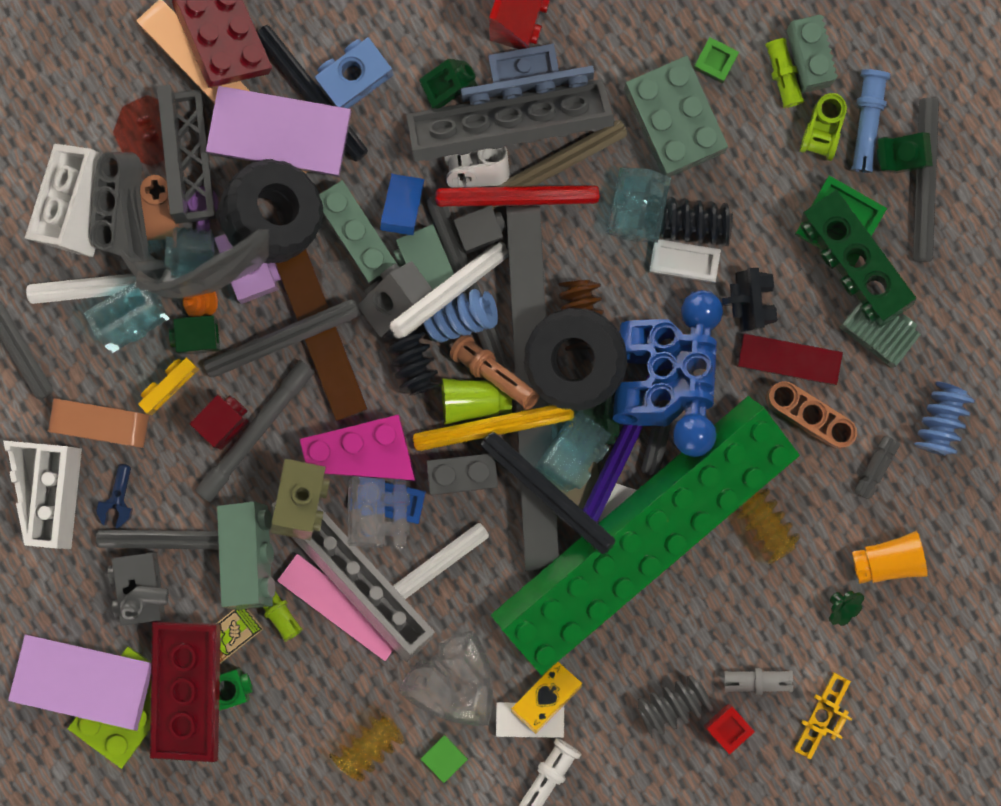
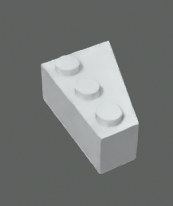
M3 441L5 451H8L12 469L10 477L11 481L15 484L18 499L16 506L24 545L71 549L82 449L68 446Z

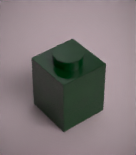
M210 315L173 319L174 327L169 328V341L171 348L176 347V353L186 355L220 351L217 317Z

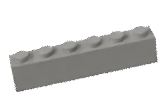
M276 501L273 502L271 505L272 517L274 515ZM325 512L323 513L320 532L313 530L311 541L292 537L406 663L432 640L435 631Z

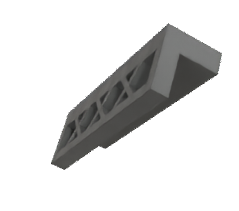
M171 85L157 86L170 215L176 224L216 219L209 154L206 152L208 141L202 91L200 89L174 93ZM195 100L196 111L188 120L178 114L177 102ZM196 120L198 121V128L193 125ZM179 121L184 124L181 129H179ZM189 129L198 134L200 140L191 152L181 145V138ZM200 151H201V159H199V158L196 156ZM182 152H183L185 155H187V157L184 159V161H183V158H182ZM192 160L202 166L203 169L202 175L195 183L184 177V170ZM203 183L205 192L199 188ZM185 184H187L189 187H191V188L188 190L187 193H186ZM197 192L206 199L207 210L188 213L187 202Z

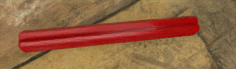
M596 185L438 188L435 193V201L439 207L595 204L599 202L600 192L599 187Z

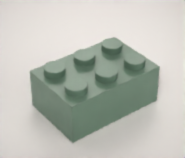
M688 56L625 83L624 92L664 180L725 154L728 149L727 142Z

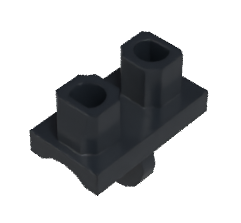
M748 268L745 271L736 272V284H730L731 297L722 298L721 301L723 306H732L733 318H740L741 332L765 328V325L777 322V308L775 305H763L761 294L773 292V274L759 272V268Z

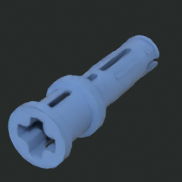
M864 69L861 70L860 74L863 77L861 97L857 98L856 103L861 111L851 170L859 172L862 170L863 165V173H873L872 168L880 111H884L887 105V101L884 100L886 81L890 80L891 73L881 70Z

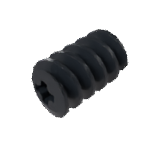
M670 197L664 211L662 238L666 230H670L672 240H676L679 232L683 231L685 241L689 242L692 234L696 233L698 242L702 243L706 234H710L713 245L716 244L719 236H723L725 246H729L733 212L730 213L727 203H723L717 212L716 205L712 201L703 210L701 200H696L692 209H690L689 201L686 198L682 199L679 207H677L675 198Z
M415 329L406 337L397 338L394 336L393 331L390 330L384 335L385 341H395V343L387 348L388 353L399 354L391 361V364L395 367H403L395 374L396 379L406 380V382L399 386V391L410 393L408 396L441 387V382H431L430 380L438 371L436 369H427L426 367L434 361V357L423 356V353L430 348V344L419 343V340L427 335L426 331H417Z

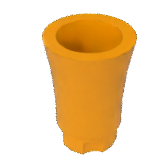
M918 531L880 544L866 546L864 550L852 552L853 564L859 584L871 580L872 583L907 577H928L925 555Z

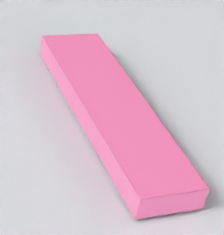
M297 554L277 581L382 660L386 661L394 650L392 646L325 573L301 555Z

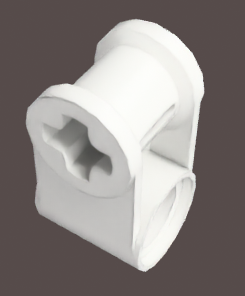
M505 146L499 149L489 148L460 155L461 162H458V154L444 156L445 163L449 166L446 180L451 188L499 186L509 179L508 152ZM460 174H463L462 181L460 180Z

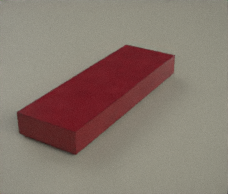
M744 333L737 367L836 386L843 352Z

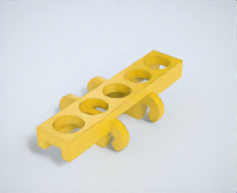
M833 672L822 695L815 694L814 698L819 701L809 721L807 722L802 719L801 724L805 725V728L794 751L811 759L823 735L825 736L827 732L832 734L831 739L834 741L836 737L843 738L839 734L846 720L852 721L853 718L848 716L849 711L844 710L841 713L838 710L840 708L839 704L851 681ZM836 679H840L844 684L840 692L832 690ZM828 694L835 696L836 700L834 703L826 699ZM820 709H824L828 713V719L824 722L817 721L815 717L816 712ZM836 713L840 715V718L832 731L826 727L833 714ZM810 729L818 732L817 737H811L808 734ZM805 739H809L813 743L809 752L801 750Z

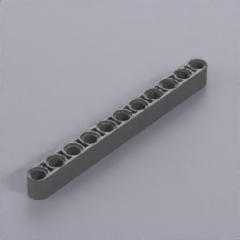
M540 205L506 207L515 375L530 387L532 386L528 381L529 379L524 368V350L531 332L546 318ZM539 396L537 403L531 409L550 406L551 404ZM516 402L517 412L526 410L523 408L522 405ZM552 424L518 431L519 454L541 473L553 454ZM521 483L525 571H542L559 557L556 513Z

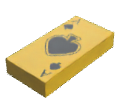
M557 662L511 708V712L537 734L582 687V682L561 663Z

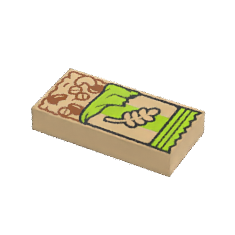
M249 609L233 610L216 623L221 624L220 664L264 629Z

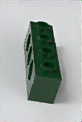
M837 189L803 212L801 220L803 222L801 225L802 231L811 242L816 240L823 249L820 252L823 260L831 269L836 267L843 278L840 279L842 286L850 296L855 294L863 304L860 306V309L870 323L875 321L881 328L914 305L917 299ZM832 227H837L844 232L845 237L841 240H832L826 231ZM851 254H858L864 259L865 264L862 267L855 268L848 264L846 258ZM871 281H878L884 286L885 292L880 295L871 294L866 284Z

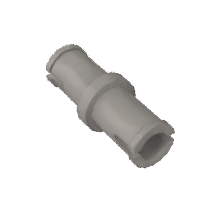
M755 668V671H724L725 693L755 692V695H762L763 692L771 691L793 692V670L762 671V668Z

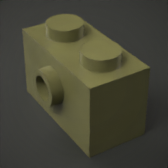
M285 459L270 533L311 541L313 530L320 532L324 511L317 510L319 498L326 499L330 482L329 478H324V466Z

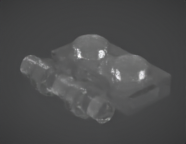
M352 476L348 480L349 546L381 548L385 545L386 535L393 536L394 548H407V536L410 535V523L407 522V506L410 505L407 481L394 480L393 493L385 492V479ZM385 506L393 507V522H385Z

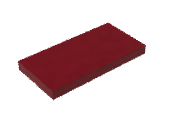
M152 622L150 758L200 762L218 761L221 624Z

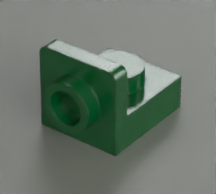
M449 58L419 79L432 108L435 109L442 108L459 96L461 89L478 86L475 81V72L468 63Z
M921 132L897 138H878L877 160L882 171L902 173L933 166L930 133Z

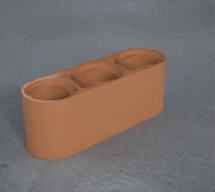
M781 381L771 386L767 391L766 403L773 412L827 446L841 449L855 441L857 428L850 419L796 385L787 381ZM783 388L789 392L791 400L787 406L782 407L775 402L774 393L777 389ZM807 406L814 407L818 411L819 419L816 424L811 425L804 420L803 411ZM835 424L843 425L847 430V438L842 443L835 441L832 437L831 431Z
M53 399L48 432L144 448L149 415Z

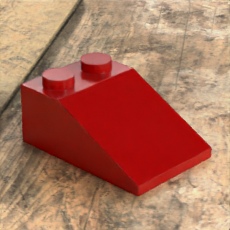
M495 0L489 17L490 41L519 50L529 48L531 43L537 45L542 25L537 24L540 12L547 13L551 0Z

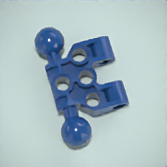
M699 290L692 292L684 299L681 307V317L684 323L691 329V334L683 335L669 319L625 321L620 324L619 333L626 346L627 363L647 364L650 376L646 381L622 382L614 396L613 420L623 425L668 426L682 414L683 410H686V415L676 423L673 431V440L678 450L692 457L705 455L711 450L717 436L715 426L706 417V409H710L714 404L717 341L711 337V331L720 324L723 316V305L716 295L710 291ZM665 339H673L672 343L668 345H660ZM664 369L672 370L666 376H658V373ZM697 369L706 370L700 376L691 375ZM661 400L670 401L665 407L655 406Z

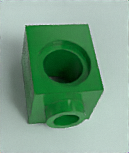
M241 668L220 674V684L222 681L232 682L236 687V694L233 699H226L219 692V711L250 700L249 694L253 693V687L248 673L242 674Z

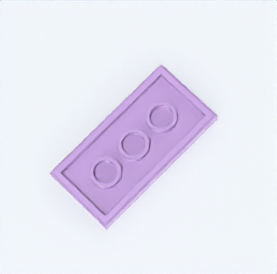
M218 86L206 152L208 154L259 162L264 159L285 161L304 171L339 177L351 109Z
M25 635L8 701L137 731L151 677L152 663Z

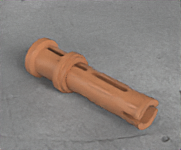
M470 335L461 336L453 344L450 350V358L454 362H461L467 366L474 377L486 378L526 410L531 409L537 403L539 394L535 389L496 362L493 352L489 349L483 350L474 343V339Z

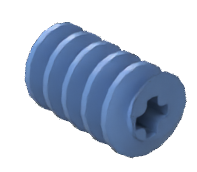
M472 289L469 296L465 292L461 293L457 299L452 300L424 322L428 336L432 341L441 343L449 338L456 339L461 335L466 336L472 332H481L484 328H494L498 322L495 300L488 291H485L483 296L477 289Z
M936 381V386L942 391L932 392L931 398L938 404H929L926 408L934 417H924L922 419L923 424L929 429L918 431V436L925 442H916L914 446L942 456L957 454V450L949 444L950 441L962 440L954 430L966 428V425L958 418L959 416H970L971 413L963 407V404L974 403L975 400L967 394V391L957 386Z

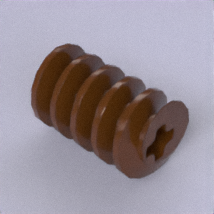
M577 280L558 284L561 287L568 288V290L559 294V298L570 302L562 306L561 310L584 308L601 315L604 314V310L594 308V304L601 301L602 296L592 294L593 290L601 287V283L591 280ZM572 338L568 340L574 341V343L565 348L566 351L591 349V346L582 339Z

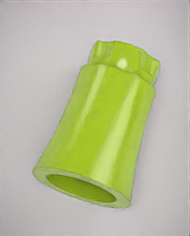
M442 378L441 380L445 425L463 420L496 417L499 414L512 413V398L488 380H456Z

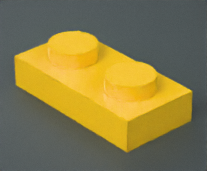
M186 357L181 361L178 358L165 370L167 376L159 384L153 382L141 393L140 396L143 399L138 405L147 414L153 415L200 369L191 359Z

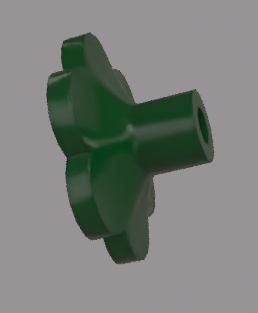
M853 591L847 592L844 596L840 592L834 593L830 598L833 606L829 621L833 625L839 624L844 626L848 624L852 617L857 616L861 612L864 595L861 592L854 593Z

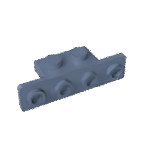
M554 44L488 55L493 83L461 89L463 102L470 101V105H480L488 103L490 101L489 98L503 96V99H514L523 95L522 92L536 90L537 94L554 91L556 89L555 86L568 84L569 88L582 87L588 84V80L594 78L593 66L559 71Z

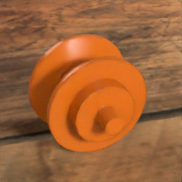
M216 291L183 298V306L186 313L190 317L213 315L218 307Z

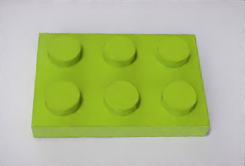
M130 646L121 655L122 657L152 663ZM151 677L137 731L76 717L67 729L119 768H124L150 732Z

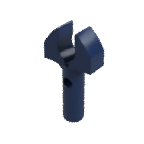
M127 464L118 465L111 498L105 502L98 501L96 512L99 520L105 526L108 521V513L115 505L119 512L116 528L122 527L131 519L133 509L128 508L124 501L131 467Z

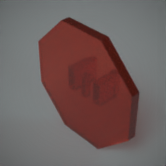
M146 95L123 106L113 132L122 152L135 153L140 158L141 163L149 166L165 160L159 100ZM179 121V129H181L183 124Z

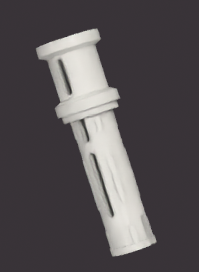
M556 738L553 742L555 747L546 761L540 762L537 771L539 775L523 797L519 806H543L556 784L564 783L566 779L565 773L574 759L580 758L581 753L565 741Z

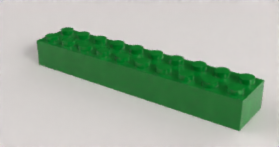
M747 396L714 424L717 436L711 450L705 455L697 457L688 456L681 452L602 519L598 524L616 540L610 551L606 554H601L581 537L491 614L501 630L541 676L800 456L762 405Z

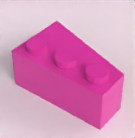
M399 414L300 439L305 463L324 466V474L416 481Z

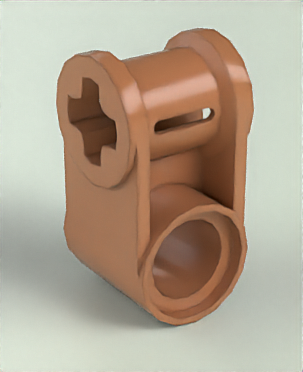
M160 175L148 176L140 186L147 241L179 238V224H176L170 215L167 180ZM157 183L165 189V192L159 194V199L150 194V190H154Z

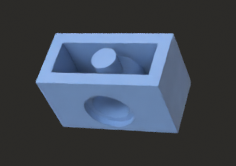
M369 37L363 41L360 39L353 41L344 49L346 54L336 61L334 59L326 61L317 70L319 73L315 76L317 84L336 107L349 109L394 76L391 66ZM355 66L361 69V75L356 80L350 81L343 77L345 70L349 67Z

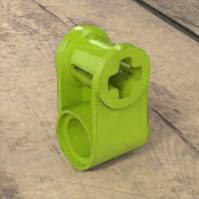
M829 93L818 100L805 129L799 152L811 151L826 156V160H833L847 111V105L842 96L836 93ZM827 102L834 104L838 110L837 117L827 118L824 116L821 110L822 104Z

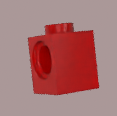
M729 703L703 725L729 755L755 732Z

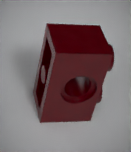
M217 394L189 424L214 448L223 450L250 421L244 416L248 410L239 401L230 395L224 398Z

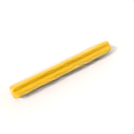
M550 405L419 432L413 435L414 447L417 451H423L482 439L492 432L501 435L570 421L574 419V411Z

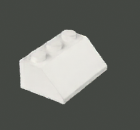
M61 144L53 145L25 239L71 253L93 257L96 247L90 239L96 165L102 153L89 148Z

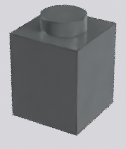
M492 206L454 219V225L466 255L503 241L502 232L507 230L501 212L494 214Z

